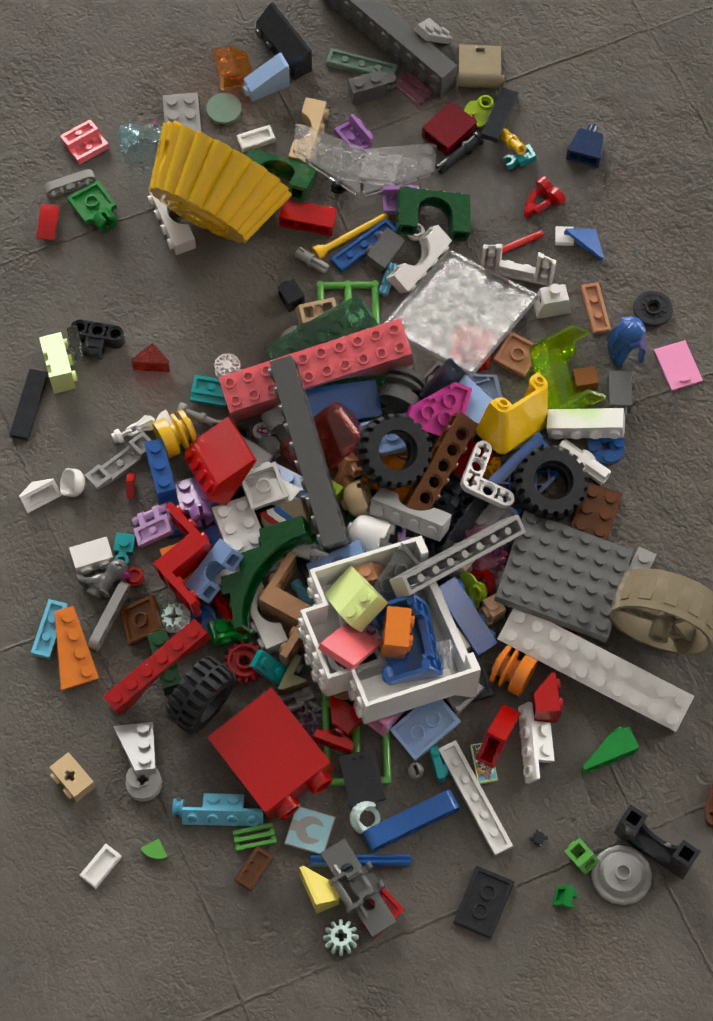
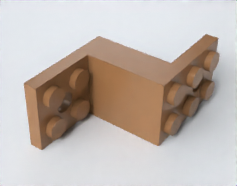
M288 552L286 557L283 556L280 559L278 570L272 572L268 579L269 584L266 588L263 587L258 595L260 613L291 629L288 635L290 638L286 643H282L278 651L280 653V663L287 668L294 654L297 655L304 645L303 640L300 639L298 634L300 610L312 607L283 591L297 570L296 555L292 552Z

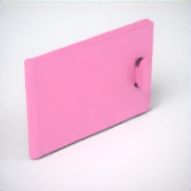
M686 340L653 350L671 392L703 382Z

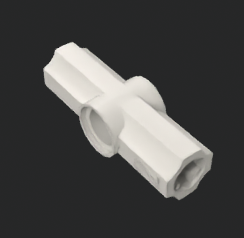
M566 439L559 444V450L566 448L570 450V455L575 454L579 457L577 461L579 463L583 462L585 466L583 472H587L588 477L600 485L606 482L611 471L597 462L591 452L579 449Z

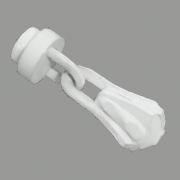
M144 415L138 422L128 426L126 431L121 433L119 429L114 430L111 437L115 444L124 443L123 437L126 435L133 436L142 431L153 430L152 423L155 422V419L152 416ZM136 427L137 430L132 432L131 428Z

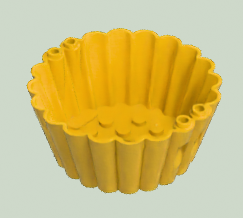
M177 121L163 123L149 191L161 203L194 225L207 229L213 234L228 240L246 243L292 196L288 191L289 188L281 183L278 177L268 172L266 168L252 161L243 153L200 131H194Z

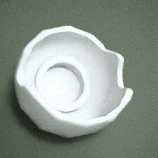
M66 468L60 480L61 494L68 497L79 496L86 484L83 473L78 469Z

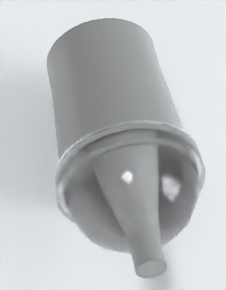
M307 542L291 550L296 557L308 559L312 562L321 560L323 556L328 557V553L324 552V548L317 542Z

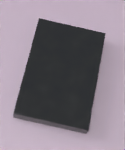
M476 866L453 923L492 939L515 881Z

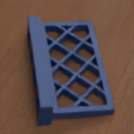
M537 432L488 481L497 485H507V489L511 491L513 483L511 482V473L517 470L516 468L519 463L533 450L540 446L548 445L542 439L543 436ZM550 468L538 470L534 475L536 489L541 487L538 492L541 493L560 473L550 471ZM537 473L547 474V482L537 483ZM504 495L502 498L503 502L506 503L507 501L504 499L506 496ZM510 505L514 515H518L522 511L521 508L516 511Z

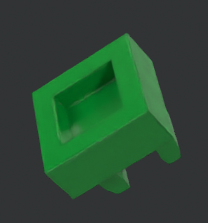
M570 885L557 886L552 906L557 908H575L576 905L571 903L572 898L579 897L574 892L575 888Z

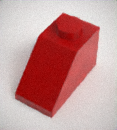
M331 695L329 696L333 731L339 737L345 736L350 738L363 720L357 717L353 707Z

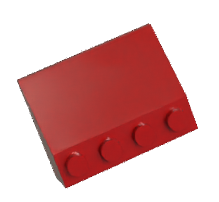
M230 417L225 418L195 439L184 454L186 462L207 499L227 506L257 461Z

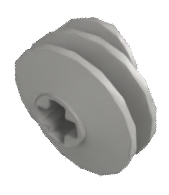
M131 767L126 774L125 784L129 795L134 800L145 802L154 799L160 793L162 778L157 769L156 774L136 776Z

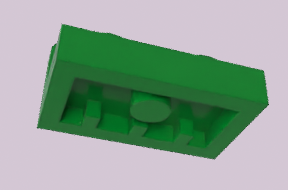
M225 619L209 621L207 623L213 646L221 645L225 647L235 642L241 644L242 641L246 643L255 633L254 629H250V633L242 635L233 628L231 622Z

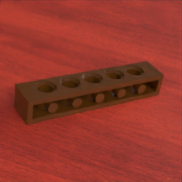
M461 411L452 414L431 451L432 459L427 461L430 463L429 468L423 471L425 474L422 478L417 479V482L412 484L402 501L403 505L419 511L431 509L433 503H436L440 498L442 487L448 484L450 473L457 468L459 464L458 459L466 452L468 448L466 446L467 443L475 436L477 432L475 429L478 423ZM456 432L460 434V440L457 438ZM447 448H450L451 455L448 454ZM439 463L442 465V471L438 468ZM429 479L433 481V487L430 486ZM420 495L424 497V503L420 501Z

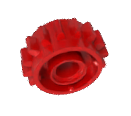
M242 641L240 645L235 643L233 649H228L229 655H224V660L227 662L223 664L235 672L238 684L245 682L248 685L251 681L255 683L257 677L262 678V675L250 667L257 650L260 649L258 645L252 646V642L245 644ZM243 660L250 662L247 666L240 665Z

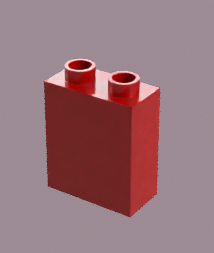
M272 687L207 737L270 820L277 815L281 820L289 818L301 806L297 799L309 790L313 795H317L325 790L333 781L329 775L334 771L331 762Z

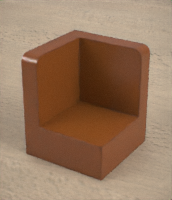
M595 366L573 369L571 380L575 394L597 390L599 381Z

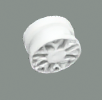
M222 354L214 363L216 378L241 370L240 361L233 354Z

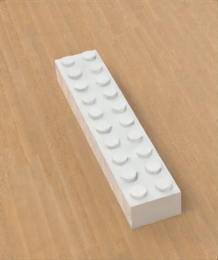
M513 608L498 637V640L675 732L694 698L692 694L566 629Z

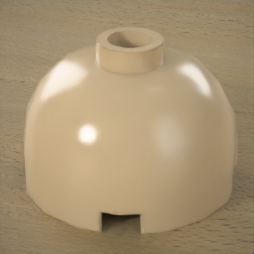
M362 478L346 486L343 492V500H341L343 509L345 511L348 510L354 517L360 515L371 516L369 512L373 497L368 486L362 485L361 482L364 481Z

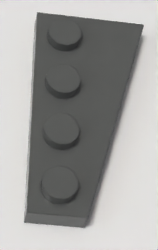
M403 543L399 545L373 586L387 602L397 599L389 580L420 564Z

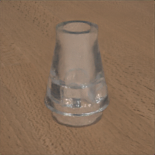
M452 640L436 641V647L434 648L441 668H454V644H452Z

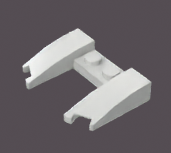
M502 244L483 245L480 271L545 286L552 285L556 260L539 252L536 267L528 264H517L510 260H501Z

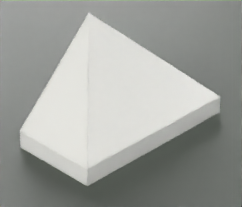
M53 478L31 482L19 495L27 513L62 496Z

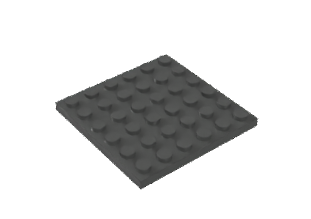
M524 510L521 522L526 533L514 539L494 601L606 642L613 623L609 616L612 608L611 605L617 586L623 574L628 570L633 550L556 521L537 517L535 514Z

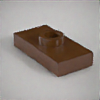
M256 846L234 881L252 892L273 861L274 856Z

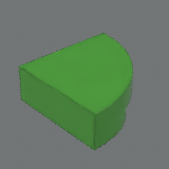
M159 839L141 847L143 854L149 858L156 860L168 858Z

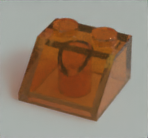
M232 46L212 49L213 62L221 90L244 85V78L253 72L247 52Z

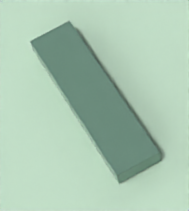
M333 48L330 49L326 60V66L362 75L379 70L382 71L383 75L388 73L396 74L398 69L397 64Z

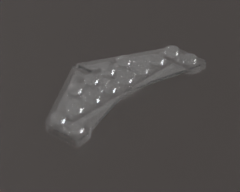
M296 124L293 154L358 197L360 185L363 183V198L382 192L385 186H401L431 176L435 169L437 145L426 143L364 149L309 126Z

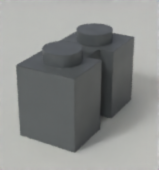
M388 227L384 232L380 231L375 237L377 241L375 245L370 244L364 252L367 255L364 261L380 273H382L405 241Z

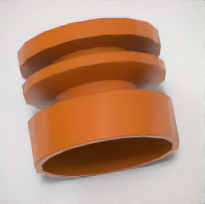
M507 645L493 664L489 682L494 684L498 677H500L498 686L502 687L508 681L507 691L520 697L533 675L538 660L526 654L519 661L520 651L516 649L513 655L510 656L513 647Z

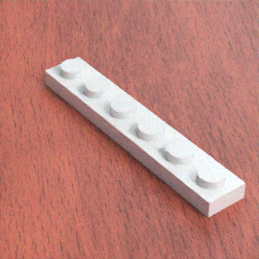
M455 740L439 748V754L444 764L446 763L451 777L494 857L513 848L507 833L457 741Z

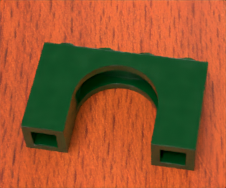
M249 149L246 156L252 161L262 165L271 174L284 177L290 181L288 191L292 196L289 200L305 203L316 183L318 166Z
M399 187L396 194L397 234L414 235L418 227V209L424 206H433L440 209L446 215L449 238L451 240L467 241L471 233L470 195L460 192L451 193L444 190L434 191L427 188Z

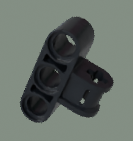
M77 319L71 324L74 340L84 343L83 357L92 356L102 360L106 347L119 349L125 344L124 332L120 326Z

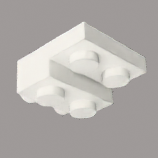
M265 462L260 467L251 469L241 484L251 511L288 499V494L276 462Z

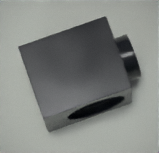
M294 279L284 281L278 286V296L289 312L295 310L298 305L305 304V295Z

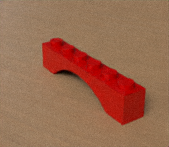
M193 619L103 696L116 713L119 715L124 714L138 701L141 695L157 678L177 662L199 650L212 637L196 619Z

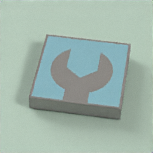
M300 806L293 815L284 844L309 853L321 855L320 853L326 850L336 817Z

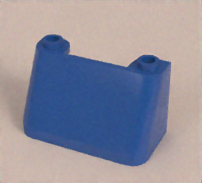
M414 593L388 601V604L371 621V625L380 631L381 640L383 619L387 606L412 609L411 616H415V621L410 634L413 635L410 653H406L404 659L386 658L387 665L383 667L381 672L383 681L388 685H396L443 675L436 637L426 602Z

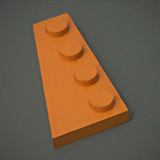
M74 606L55 611L60 691L97 681L99 677Z

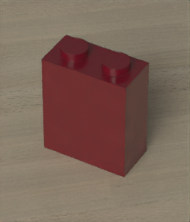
M450 101L422 127V137L445 156H448L459 147L462 140L465 141L471 136L472 132H476L477 121L474 116L467 114L460 105Z

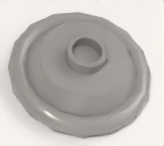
M617 845L608 847L598 854L597 858L600 860V863L592 869L591 878L595 890L603 899L612 904L624 906L636 903L646 895L651 887L652 872L649 862L641 852L629 846Z

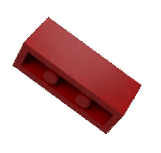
M287 200L280 210L279 226L332 236L337 219V209L330 206L315 205L310 202L300 203Z

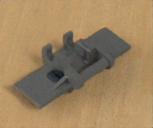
M346 839L339 841L320 853L334 875L328 881L330 886L333 885L346 906L348 914L353 911L357 912L371 937L397 923L379 894L385 888L382 880H377L372 872L373 866L370 861L362 867ZM341 882H348L359 901L352 902ZM366 900H372L375 903V907L373 910H366L363 907V903Z

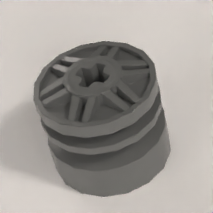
M391 366L384 379L386 384L382 385L378 394V400L392 410L407 413L409 406L419 401V393L425 386L426 381L420 374L411 369Z

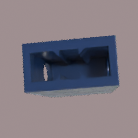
M589 124L587 129H578L567 149V160L599 168L603 134L597 132V125Z

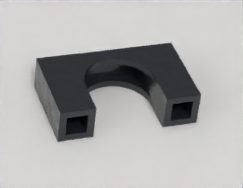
M630 804L619 820L614 834L683 880L701 851L685 840L679 846L662 840L647 827L645 821L648 815Z

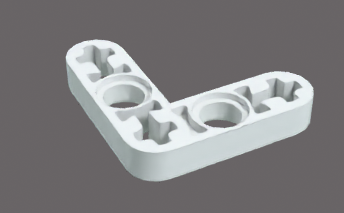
M480 441L471 452L461 479V488L465 492L497 507L508 508L514 502L513 493L482 478L492 452V447L487 441ZM483 447V448H484V454H483V455L481 456V458H480V457H478V456L480 455V452H481V449H480V448ZM473 462L480 465V471H475L472 468ZM471 476H475L472 480L473 485L471 487L468 486L469 482L467 481ZM483 487H489L492 495L484 494ZM504 495L506 496V500H507L506 503L503 502V498H502V497H503Z

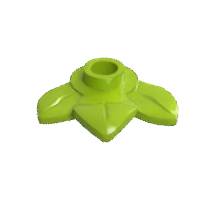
M483 95L477 101H470L464 111L475 117L477 127H483L493 109L494 101L490 96Z
M462 572L459 575L465 586L464 591L467 596L473 598L476 604L474 607L477 609L481 601L487 598V589L483 583L476 580L474 575Z

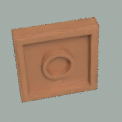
M510 331L493 358L492 363L525 379L542 353L543 347Z

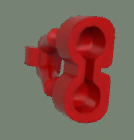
M541 176L535 182L538 190L533 189L525 202L523 215L526 218H530L533 214L538 215L552 203L561 206L566 201V197L546 177ZM537 195L548 197V199L538 205L534 203Z

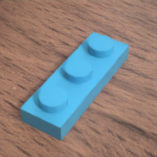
M48 599L31 655L51 660L57 642L54 612L67 608V603Z

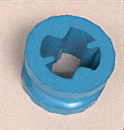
M174 798L172 817L179 815L182 818V808L185 805L184 799L178 801Z

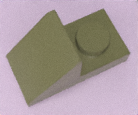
M294 654L278 687V695L288 694L301 689L303 686H308V681L299 677L304 668L301 656Z

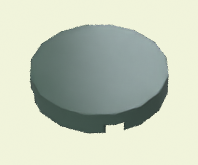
M216 94L207 103V115L214 124L228 126L235 123L241 116V103L232 94Z

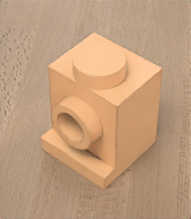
M496 594L484 599L482 607L478 609L479 613L481 612L484 615L487 626L505 618L506 609L504 605L494 601Z

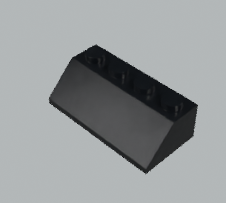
M271 2L256 21L255 33L260 40L262 39L265 42L267 50L269 52L272 51L274 56L282 53L289 65V76L291 75L294 80H297L312 71V50L277 6Z

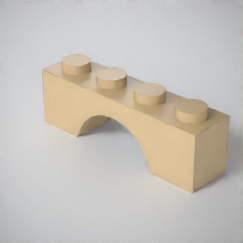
M305 98L302 109V122L311 131L304 139L293 141L289 159L310 165L315 164V150L320 147L321 139L319 136L324 133L325 124L323 122L324 119H328L329 115L326 101Z

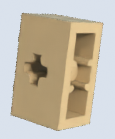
M334 297L300 304L295 308L299 326L333 320L338 316Z
M69 752L49 767L52 772L50 777L57 785L59 783L62 784L64 787L62 791L68 799L73 798L78 802L95 788L93 780ZM68 777H74V780L71 781L70 779H68Z

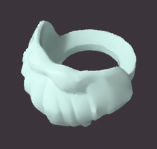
M360 802L352 808L350 823L357 833L361 834L368 828L380 823V814L375 809L376 804L374 802ZM364 810L371 811L375 816L374 823L371 826L366 827L359 821L360 815Z

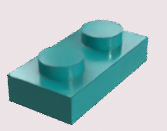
M262 649L257 650L250 664L252 669L276 687H279L287 671V667Z

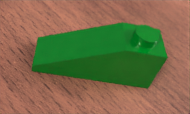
M620 726L612 730V733L582 767V776L638 752L639 746L629 726L625 728Z

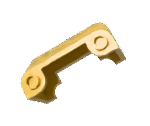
M539 372L530 378V386L524 397L512 405L505 398H496L489 402L476 428V433L484 441H487L497 453L506 454L546 427L548 383Z

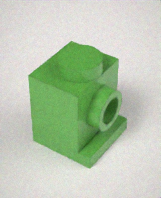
M580 838L570 843L565 850V853L584 875L600 863V860Z

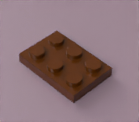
M589 483L588 490L585 491L587 493L586 498L577 508L571 527L607 540L623 493Z

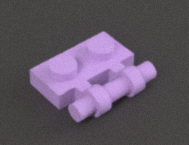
M166 503L162 505L157 504L151 510L138 513L137 517L132 518L134 525L140 524L139 527L134 529L139 547L143 548L175 533L168 514L163 515V512L167 511L165 508ZM152 517L155 518L154 520L148 522V519Z

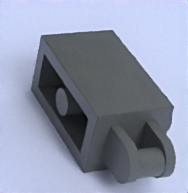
M381 70L348 79V93L353 105L387 96V90L393 89L396 86L395 74L388 73L383 75Z
M609 371L607 376V408H624L625 421H627V413H630L632 406H635V395H632V389L635 388V378H631V371Z

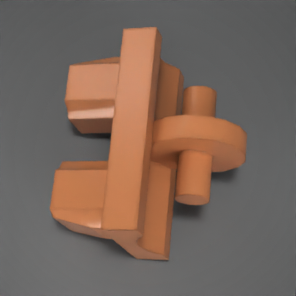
M345 456L336 461V467L339 470L334 482L342 485L344 489L349 483L354 481L355 477L361 475L360 472L363 469L361 466L357 467L356 464L359 461L358 456L356 458Z

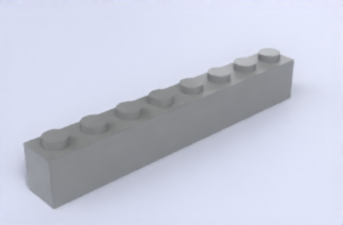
M519 515L504 518L389 581L397 598L412 595L526 533Z

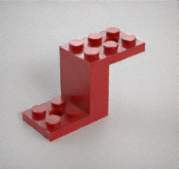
M170 502L165 506L170 521L185 538L153 564L159 578L196 618L202 613L199 607L201 603L198 600L197 594L192 589H187L184 579L199 567L212 549V546L209 543L210 539L208 536L196 529L198 527L191 518L188 520L184 516V510L179 505L175 506Z

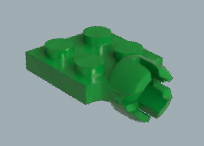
M98 180L67 197L70 205L86 225L93 223L102 232L109 231L105 226L106 224L111 229L116 226L117 218L113 211L117 209V205Z

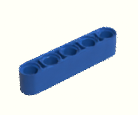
M447 790L368 828L362 834L371 852H375L454 814L460 807L451 790Z

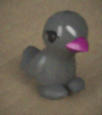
M116 559L107 563L106 567H103L106 570L105 573L92 577H85L78 573L76 574L77 581L80 585L89 587L86 593L91 597L100 600L101 596L110 599L111 596L108 591L113 583L122 578H131L128 572V564L124 560Z

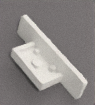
M527 702L519 706L518 711L521 712L519 717V734L522 746L523 774L525 776V783L530 784L540 779L539 762L552 763L555 760L551 723L534 721L533 703Z

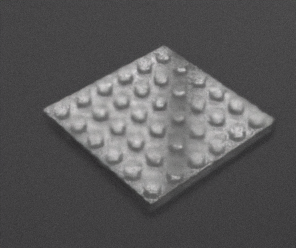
M448 249L385 323L400 318L409 343L445 362L449 357L452 358L465 373L473 376L536 302L538 294Z

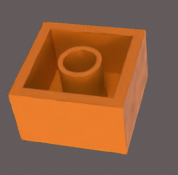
M387 606L383 619L380 657L404 659L406 653H410V647H412L413 635L410 634L415 621V616H411L412 609Z

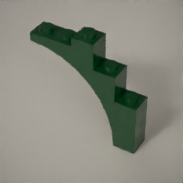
M303 516L260 528V536L258 537L260 547L241 552L244 556L239 563L241 571L221 577L220 591L223 596L229 599V606L233 614L231 619L232 626L242 635L250 633L249 617L251 605L256 590L264 576L286 553L312 541L310 523Z

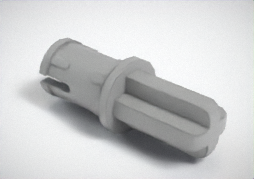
M302 247L296 250L295 257L305 262L308 267L312 266L322 273L327 272L329 265L317 258L316 254H311Z

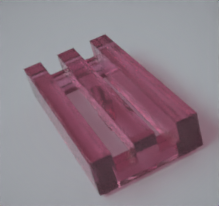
M409 71L396 81V86L420 106L423 104V101L426 102L428 100V97L433 96V92Z

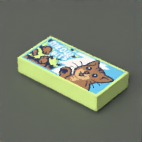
M482 743L471 744L470 750L479 784L497 782L496 768L476 760Z

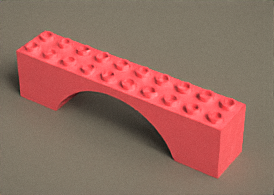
M400 318L282 356L292 355L296 360L305 391L340 379L363 375L379 376L387 373L391 366L407 367L414 364L412 352ZM270 361L218 377L229 413L234 422L265 413L281 403L274 393L273 386H276V384L270 378L268 368H271Z

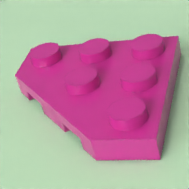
M456 382L451 383L409 406L406 417L414 418V423L419 422L423 426L421 428L423 432L427 431L428 434L440 437L452 414L459 411L464 414L466 413L472 388Z

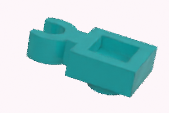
M530 144L525 145L526 151L522 155H518L513 150L514 155L503 157L508 170L513 169L517 164L522 167L537 160Z
M116 532L114 553L118 554L114 560L123 559L129 566L128 555L134 554L135 534Z
M438 746L430 747L429 753L437 784L445 783L446 776L449 775L447 765L442 763Z

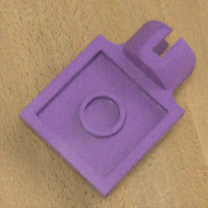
M195 477L174 482L179 506L184 510V515H190L198 527H203L202 519H205L206 526L210 525L214 520L212 507L218 506L219 503L207 499Z

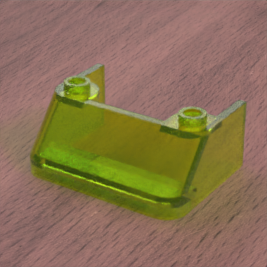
M572 324L531 346L529 355L534 374L539 372L548 383V409H584L606 398L605 394L590 389L575 393L573 390L567 360L571 359L576 353L575 341L589 335V330Z

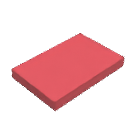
M346 623L322 641L318 649L352 671L374 653L382 642L365 631L360 632Z

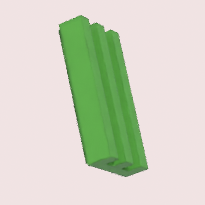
M273 823L233 831L237 852L254 849L256 846L264 847L277 844ZM269 829H270L269 832H264V833H259V834H254V835H249V836H244V837H239V838H238V836H240V835H245V834H250V833H254V832H259V831H264V830H269ZM271 836L270 840L239 845L240 842Z

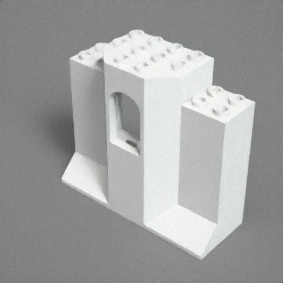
M422 536L309 570L307 593L309 598L314 600L315 604L312 607L300 610V618H298L300 627L298 628V634L300 639L303 640L306 652L304 654L305 662L307 665H311L313 670L311 671V676L314 683H318L319 688L327 697L348 690L351 701L354 700L356 703L355 711L357 717L362 718L364 724L453 695L476 697L481 672L480 666L474 653L468 654L437 582L424 587L414 594L423 599L429 608L443 675L430 679L388 685L381 676L383 667L387 665L386 658L380 657L378 649L374 652L377 660L358 665L352 671L339 667L334 659L318 649L322 641L339 629L337 611L324 594L350 565L355 567L368 562L387 566L401 543L422 563L428 559L429 553Z

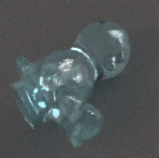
M129 118L126 126H120L118 139L122 140L120 142V152L124 155L127 153L128 147L139 143L143 139H145V143L159 141L162 129L156 120L147 126L140 127L131 124L132 122Z

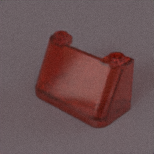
M339 402L331 403L313 417L329 470L341 462L344 457L358 449L355 443L356 439L361 437L359 433L363 429L353 411ZM289 436L280 444V449L298 474L302 476L296 468L295 460L297 456L291 450L289 441H292V438Z

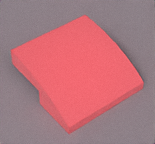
M91 120L60 135V139L79 165L110 149L108 142L101 136L98 128Z

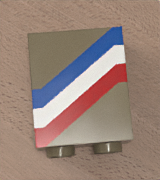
M305 497L296 498L260 513L263 527L303 516L310 523L311 536L319 534V530L314 527L311 515H314L313 511L308 508Z

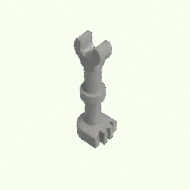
M182 402L177 408V411L182 409L187 417L197 420L200 424L205 423L212 426L213 422L220 423L223 421L210 418L203 412L200 414L188 409L187 404Z

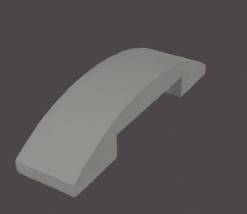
M142 431L128 442L129 446L102 466L98 464L84 475L85 478L96 489L107 486L131 470L147 455L144 442L152 440Z

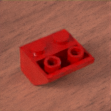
M555 672L551 673L534 693L532 700L534 721L557 723L559 716L562 715L563 699L559 698L561 685L560 679H556Z

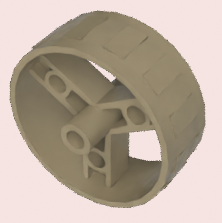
M638 568L623 574L617 586L609 614L610 620L613 621L612 624L620 632L646 646L675 654L697 655L708 652L713 644V591L688 577L659 569Z

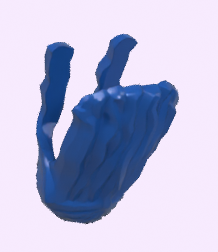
M633 316L620 318V323L612 329L607 337L610 359L619 369L622 368L629 353L636 348H639L637 356L639 363L644 361L647 346L644 341L646 329L641 319Z

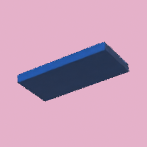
M375 379L306 390L316 427L383 416L381 404L378 400Z

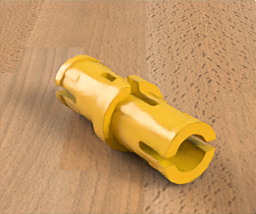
M504 128L500 139L518 155L524 154L526 146L519 141L516 135L511 134L508 129Z

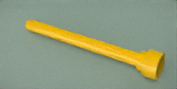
M383 213L326 245L318 244L311 248L312 253L316 254L317 258L321 260L325 258L328 251L371 229L384 219H388L389 215Z

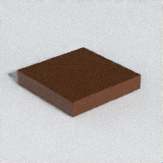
M155 595L147 596L119 609L127 642L130 646L147 640V634L164 630Z

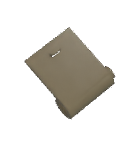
M459 44L458 87L500 89V85H504V75H501V46Z

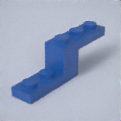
M162 438L144 442L159 505L170 502L175 506L179 505ZM173 524L175 533L167 537L169 540L184 535Z

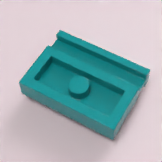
M194 375L190 402L227 408L219 379Z

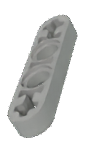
M120 581L89 639V648L96 651L101 648L120 612L119 609L122 608L129 595L130 584Z

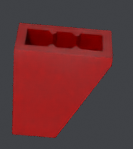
M504 704L502 705L486 732L476 758L477 761L492 768L495 767L517 725L521 712Z

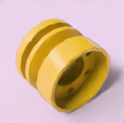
M182 409L177 411L178 419L174 414L170 415L171 424L165 418L152 423L157 439L162 438L168 459L180 454L179 444H182L187 449L190 447L188 441L192 444L197 439L195 428Z

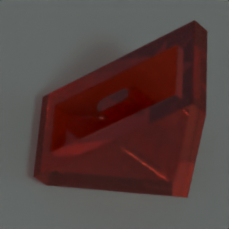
M153 343L135 355L131 360L133 370L170 372L169 360Z

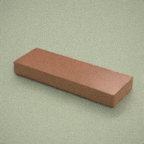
M599 282L581 285L580 290L592 335L610 333L611 326Z

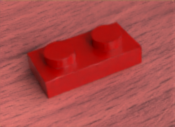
M316 729L314 733L315 743L345 754H352L354 750V743L348 737H337L326 729Z

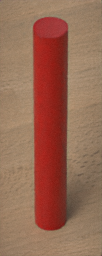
M537 231L502 246V254L544 237L543 231Z

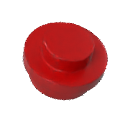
M139 568L128 570L131 578H125L126 583L132 587L141 585L144 581L143 571Z

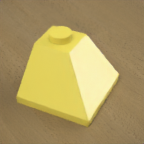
M305 866L299 867L300 878L316 914L339 905L340 896L333 885L330 886L328 879Z

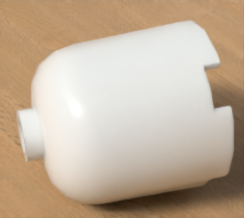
M360 515L353 523H349L347 534H349L350 543L359 540L365 551L369 552L392 545V543H389L391 535H395L396 526L386 520L369 515Z

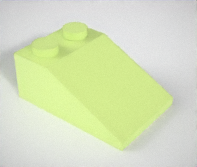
M351 565L324 594L344 620L360 632L388 604Z

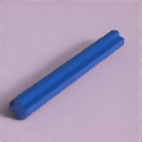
M409 854L356 855L362 867L368 861L371 862L373 867L411 865V856ZM321 855L310 856V867H328Z

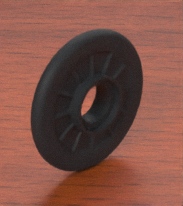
M650 290L638 295L633 304V311L635 316L642 320L643 324L653 327L661 326L671 319L673 304L664 293ZM655 305L658 307V311L652 312L648 307Z

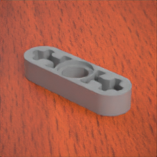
M87 169L46 183L44 191L48 198H55L84 188L95 182L96 178L93 171Z

